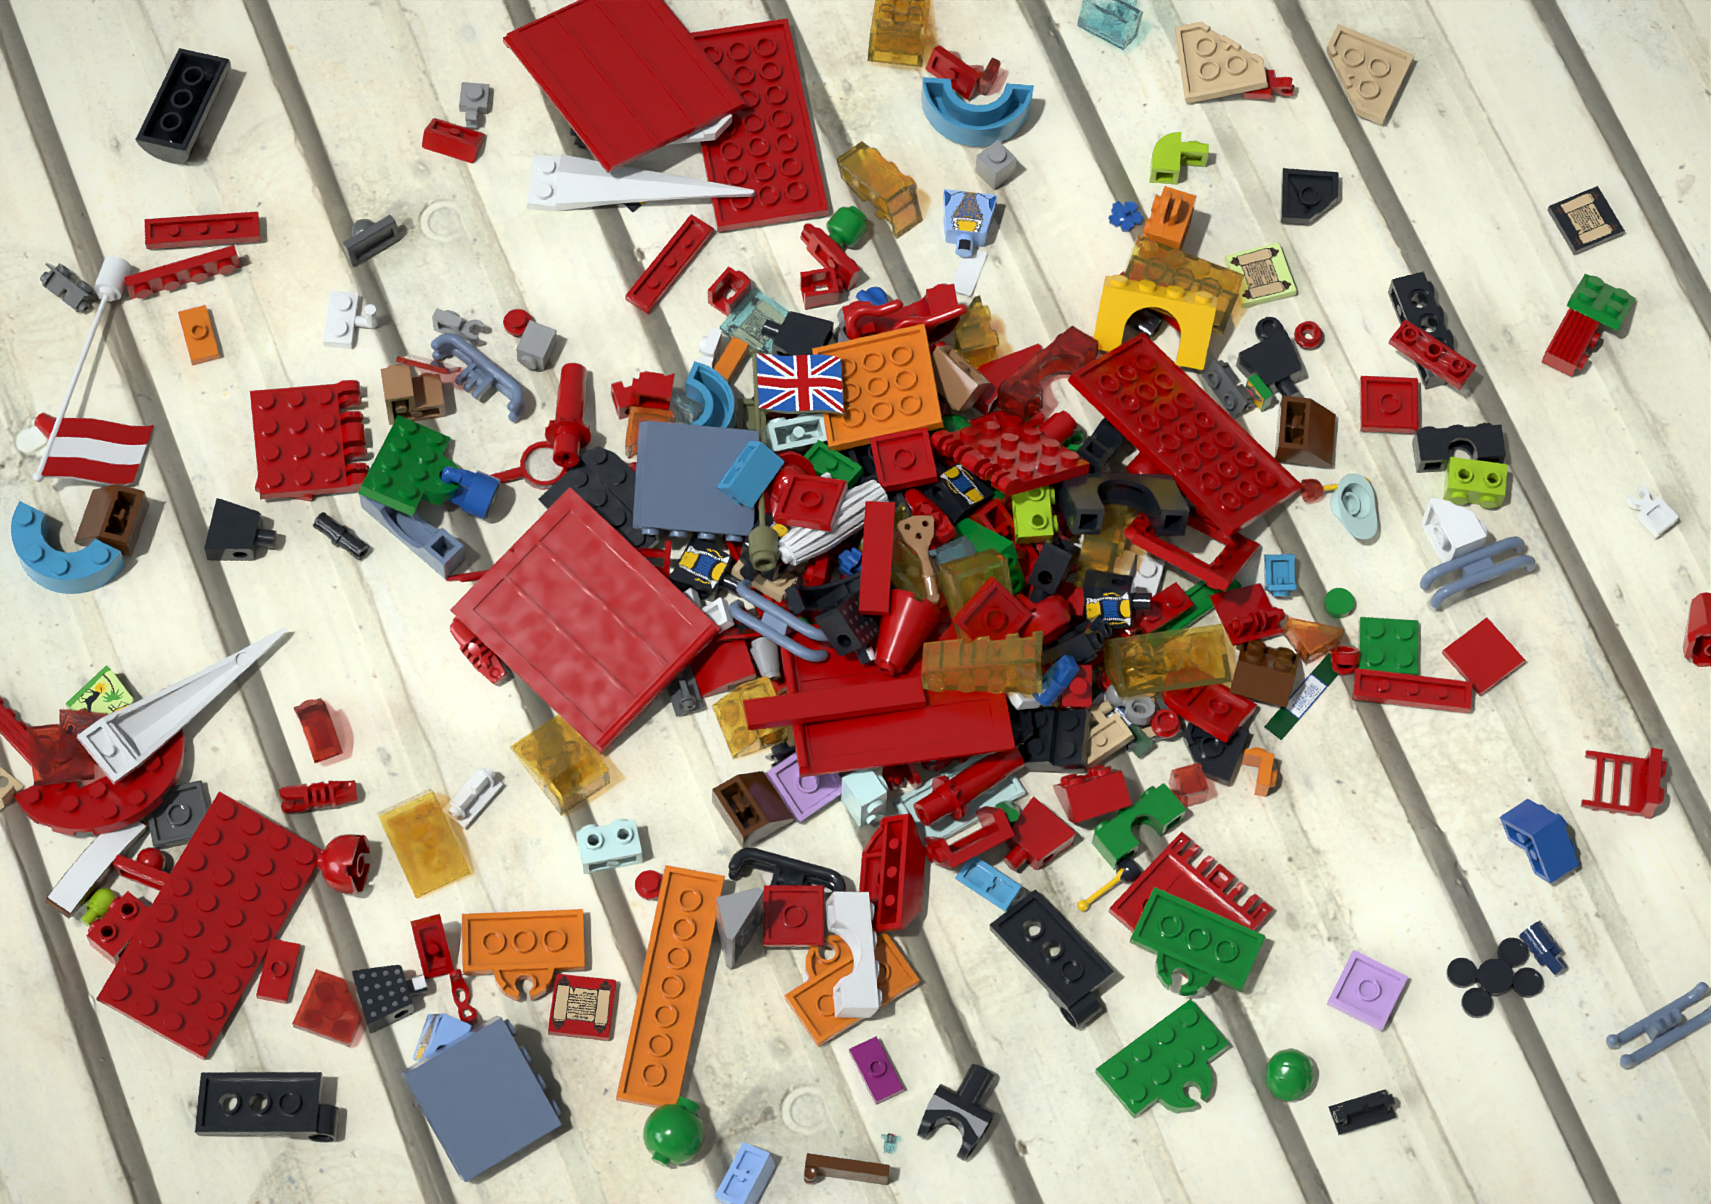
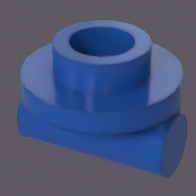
M877 286L871 287L867 291L860 290L856 295V299L859 301H871L874 305L888 303L885 291Z

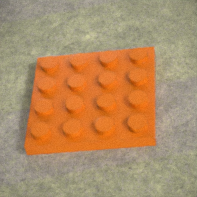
M925 324L812 348L813 355H830L839 357L842 360L845 416L823 412L829 450L840 451L870 444V437L926 427L928 431L944 428Z

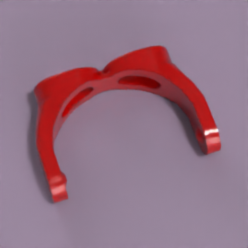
M461 969L453 970L449 973L453 1000L458 1007L459 1018L473 1027L478 1023L476 1010L468 1004L470 1002L468 986L464 981ZM459 991L465 993V1000L463 1002H460L456 996V993ZM468 1010L472 1015L464 1018L463 1011Z

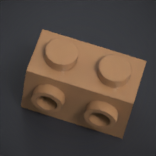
M950 345L937 347L932 353L931 358L938 393L945 398L944 402L953 410L971 409L990 382Z

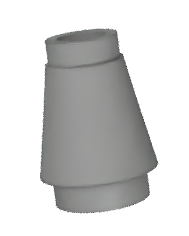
M766 637L753 640L750 651L763 676L764 682L781 678L779 645Z

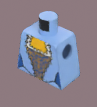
M944 189L942 210L945 242L956 244V255L970 257L973 246H985L995 214L997 195Z
M445 1013L428 1014L413 1055V1060L418 1062L470 1031L472 1025Z

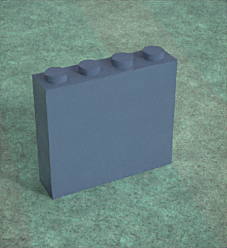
M656 421L640 422L632 528L642 529L641 534L659 535V530L670 531L671 537H687L688 532L698 533V539L715 540V535L726 536L725 541L743 542V537H747L754 527L755 504L752 508H747L744 504L738 505L716 487L749 441L759 442L760 431Z
M499 1016L491 1018L400 1072L459 1178L464 1182L469 1181L562 1125L558 1119L562 1115L559 1107L553 1099L548 1101L543 1092L547 1088L545 1082L538 1072L533 1074L528 1065L532 1060L523 1045L518 1047L513 1038L517 1035L509 1019L503 1020Z

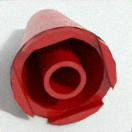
M900 589L890 590L889 616H881L874 662L878 666L877 669L889 676L901 673L937 625L942 614L938 606L928 599L924 598L921 603L913 599L915 593Z

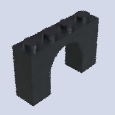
M1088 473L1058 482L1055 499L1071 534L1100 535L1105 513L1103 505L1115 504L1134 508L1146 515L1156 535L1185 536L1190 510L1173 476L1170 474Z

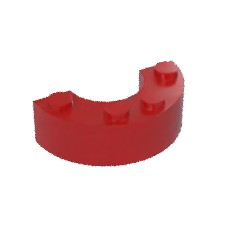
M942 283L933 288L926 289V295L920 301L902 307L899 311L886 316H863L859 318L857 327L861 336L866 337L891 331L895 323L905 317H927L958 305L955 284ZM854 301L850 305L842 306L845 323L848 314L855 307L864 304H874L871 301ZM960 316L934 327L926 328L929 345L953 332L959 324ZM846 330L847 338H848V340H850V337H849V335H848V333H847V330Z

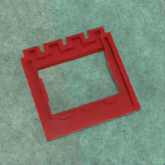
M1189 508L1187 525L1226 545L1211 564L1194 557V555L1169 542L1167 543L1159 539L1160 535H1156L1149 519L1142 512L1124 530L1125 537L1132 540V544L1204 580L1209 587L1223 591L1227 590L1255 556L1260 546L1259 543L1238 532L1228 538L1209 518L1195 516V510Z

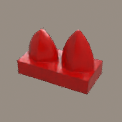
M941 45L936 46L932 50L925 68L937 78L951 79L952 89L967 100L975 95L982 75L984 77L983 65H967L960 60L959 52L948 51Z

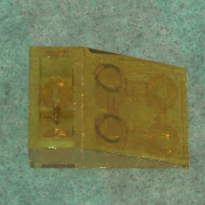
M875 0L867 61L923 67L931 0Z
M559 714L510 746L512 752L561 816L610 784L609 769L593 748Z

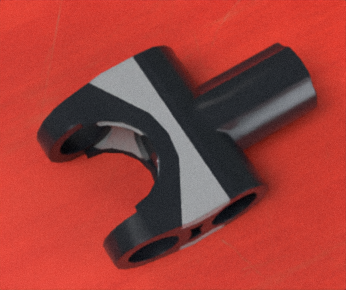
M972 1064L957 1091L940 1084L927 1105L917 1136L925 1139L929 1132L944 1124L956 1127L962 1135V1145L957 1157L965 1161L981 1142L995 1115V1112L980 1105L991 1087L995 1076L988 1069Z

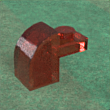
M322 698L309 699L302 702L299 706L293 707L314 763L343 754L335 727Z

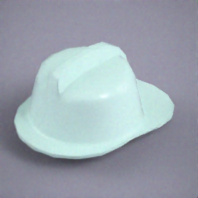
M1356 473L1347 474L1340 480L1338 488L1331 496V510L1351 535L1361 540L1370 539L1375 535L1378 525L1373 489L1363 476Z

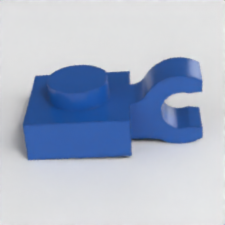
M855 547L852 548L851 552L846 548L842 551L837 561L841 574L848 577L861 570L862 552Z

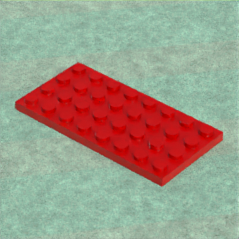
M788 18L691 32L692 37L747 103V107L731 114L732 123L716 140L700 142L707 181L755 191V195L752 197L711 198L717 232L828 215L826 195Z
M1143 332L1071 373L1067 380L1163 474L1172 475L1179 490L1228 538L1298 494L1303 487L1294 476L1178 365H1175V362Z
M219 791L96 1000L204 1060L265 955L271 940L276 936L317 865L319 853L324 851Z

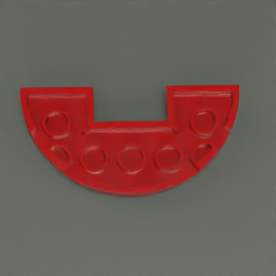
M183 729L173 736L139 769H135L115 785L107 776H104L79 789L67 768L13 796L27 817L36 824L41 823L50 827L53 832L76 836L77 832H93L94 835H100L122 829L139 821L155 810L163 802L162 797L168 792L170 787L176 786L184 768L182 763L184 752H186V740Z

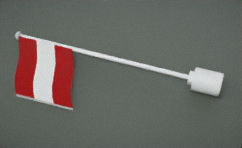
M108 256L102 264L94 285V291L102 300L37 472L32 475L33 480L36 482H41L44 478H70L109 486L115 484L126 486L132 485L154 425L130 426L93 418H64L106 303L121 298L126 286L124 277L129 276L132 270L130 263L123 258Z

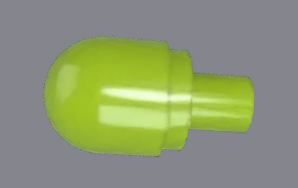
M108 888L97 890L87 901L85 907L88 911L80 919L82 923L90 927L97 918L102 919L109 911L110 904L116 898L115 893Z

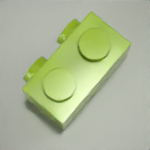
M1450 457L1446 467L1443 500H1449L1458 505L1470 503L1487 509L1500 508L1505 497L1508 464Z
M1047 485L1011 496L1016 544L1044 543L1053 537V533L1058 532L1057 516L1051 513V504H1055L1054 487Z

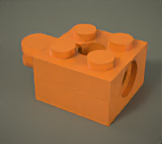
M1164 186L1161 196H1155L1151 208L1152 213L1150 219L1147 218L1140 248L1145 249L1143 260L1175 270L1191 225L1196 195Z

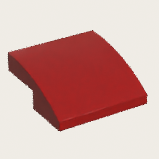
M733 625L725 636L742 634H739V628H734ZM720 633L690 663L701 699L729 691L728 686L756 678L744 638L717 640L722 634Z

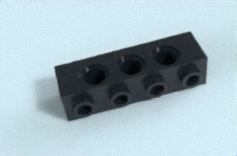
M1424 271L1392 279L1388 295L1400 325L1406 319L1420 329L1423 327L1430 328L1433 332L1426 333L1454 350L1452 332L1445 327L1443 309L1441 305L1436 304L1434 286L1430 280L1427 281ZM1413 303H1418V304L1422 305L1423 307H1422V308L1415 307V306L1413 305ZM1415 362L1425 390L1449 384Z

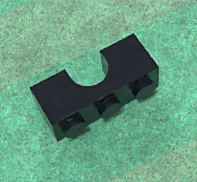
M1104 417L1092 435L1088 436L1076 453L1090 463L1089 473H1100L1118 451L1126 437Z
M1481 423L1477 426L1468 427L1456 424L1448 428L1426 426L1416 430L1412 440L1416 473L1445 471L1449 461L1448 452L1452 450H1462L1472 460L1500 464L1504 463L1506 457L1501 424Z

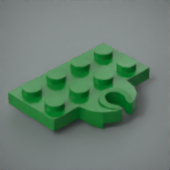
M1154 887L1129 943L1157 955L1155 962L1156 975L1167 990L1172 985L1171 976L1174 973H1183L1187 977L1188 982L1181 986L1179 995L1189 996L1196 995L1205 990L1212 980L1241 992L1263 944L1265 935Z
M1190 999L1096 1068L1095 1073L1133 1118H1136L1157 1101L1167 1110L1176 1114L1178 1112L1193 1111L1197 1105L1194 1099L1184 1095L1183 1090L1188 1086L1196 1087L1200 1092V1099L1204 1102L1207 1101L1213 1084L1212 1072L1208 1063L1229 1048V1043Z

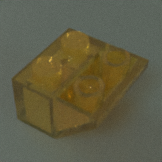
M980 295L973 298L966 314L962 316L955 327L953 348L975 369L982 364L998 359L996 347L999 346L997 331L995 329L991 330L989 324L991 321L988 305H983Z
M769 676L739 685L712 705L732 759L788 741L789 726L750 731L747 729L743 700L776 696Z

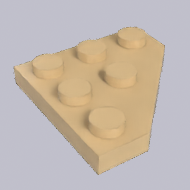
M1203 22L1174 27L1186 104L1268 87L1265 63L1261 56L1248 52L1239 43L1225 35L1221 36Z
M1338 24L1327 46V54L1356 115L1383 125L1411 66L1414 54Z

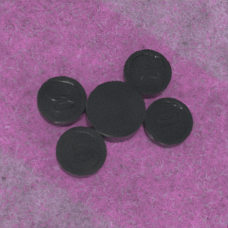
M1514 937L1504 939L1497 949L1498 959L1486 960L1480 965L1478 971L1475 964L1467 958H1456L1449 963L1446 976L1453 986L1467 988L1476 980L1478 988L1467 990L1461 999L1462 1009L1468 1016L1472 1018L1486 1016L1492 1007L1491 996L1498 997L1504 995L1511 985L1519 996L1525 998L1534 997L1541 991L1543 979L1537 970L1524 967L1516 971L1513 976L1511 968L1521 966L1528 956V949L1523 941Z

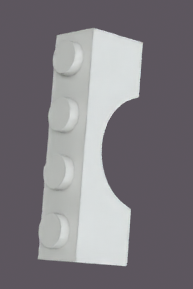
M833 892L826 901L828 931L839 935L846 941L854 958L852 973L841 978L833 987L835 1017L871 1018L882 1003L881 990L877 989L879 962L875 960L874 956L877 936L876 932L872 931L871 923L874 918V905L870 903L869 892Z

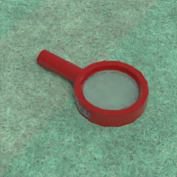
M540 441L527 447L521 456L519 467L494 473L491 476L500 479V483L524 478L525 482L533 488L548 490L569 471V468L556 465L553 462L554 447L547 441Z

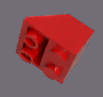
M1104 764L1087 769L1088 774L1077 776V773L1063 776L1059 778L1061 783L1053 785L1054 792L1068 820L1073 823L1132 805L1122 771L1113 769L1111 766L1105 767Z

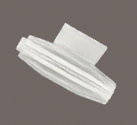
M826 472L825 474H823L822 476H820V477L832 478L831 475H830V473H828V472ZM870 480L847 490L831 532L790 526L791 530L778 542L780 559L785 564L790 563L792 566H795L829 551L864 527L866 501L889 502L885 490L875 480Z

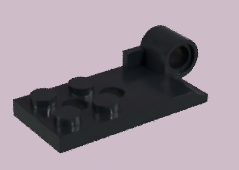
M1036 889L989 925L990 931L1049 992V998L1057 1005L1065 1020L1073 1028L1079 1029L1102 1010L1092 991L1112 977L1114 971ZM1028 925H1037L1041 929L1038 934L1033 936L1027 935L1024 932L1025 927ZM1054 945L1060 949V952L1055 956H1048L1043 950L1047 946Z
M201 1072L195 1133L198 1136L289 1135L291 1139H308L321 1143L334 1142L337 1140L339 1108L334 1105L320 1104L322 1072ZM229 1097L237 1098V1104L234 1109L230 1111L222 1109L225 1099ZM266 1097L267 1105L264 1109L260 1111L252 1109L255 1099Z

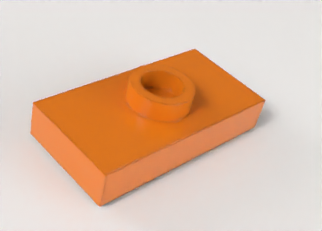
M206 305L179 311L178 315L192 365L219 359L220 356Z

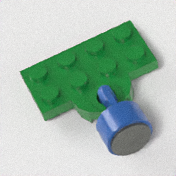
M398 415L358 494L412 517L421 499L436 505H442L443 501L447 500L461 506V511L484 520L491 513L502 483H500V479L479 470L474 473L469 470L459 469L452 460L443 456L451 437Z

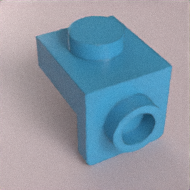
M1264 554V589L1272 591V596H1289L1290 590H1297V584H1295V554Z

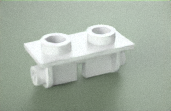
M479 767L441 811L465 829L503 784L494 778L495 773L490 768L482 769Z

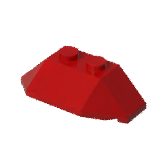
M909 813L883 817L879 823L880 827L872 835L862 852L859 892H869L870 903L874 905V918L871 921L872 928L878 933L904 929L922 910L925 851L913 817Z

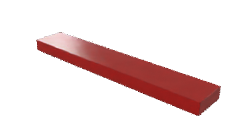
M920 676L743 700L748 731L926 706Z

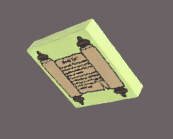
M1279 243L1225 256V263L1242 308L1296 295L1297 290Z

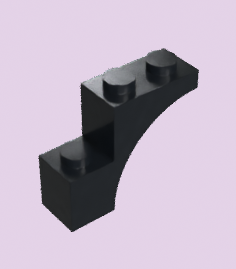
M861 570L846 578L818 586L791 585L785 589L789 599L787 601L788 608L795 616H800L809 622L818 624L815 620L817 615L838 599L860 590Z

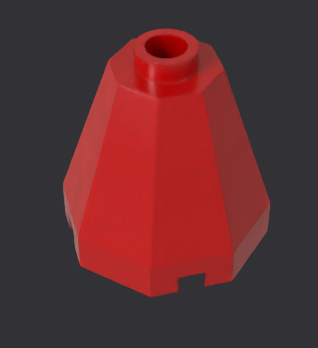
M1708 592L1700 593L1692 599L1683 642L1684 657L1687 660L1692 658L1693 664L1698 667L1711 666V593Z

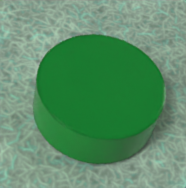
M1344 588L1331 589L1324 600L1325 611L1334 618L1348 616L1354 606L1353 595Z

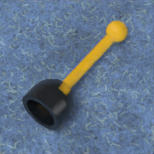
M1129 857L1122 860L1117 865L1116 877L1086 900H1079L1077 903L1078 910L1086 911L1090 903L1119 881L1123 883L1134 882L1142 874L1134 861Z

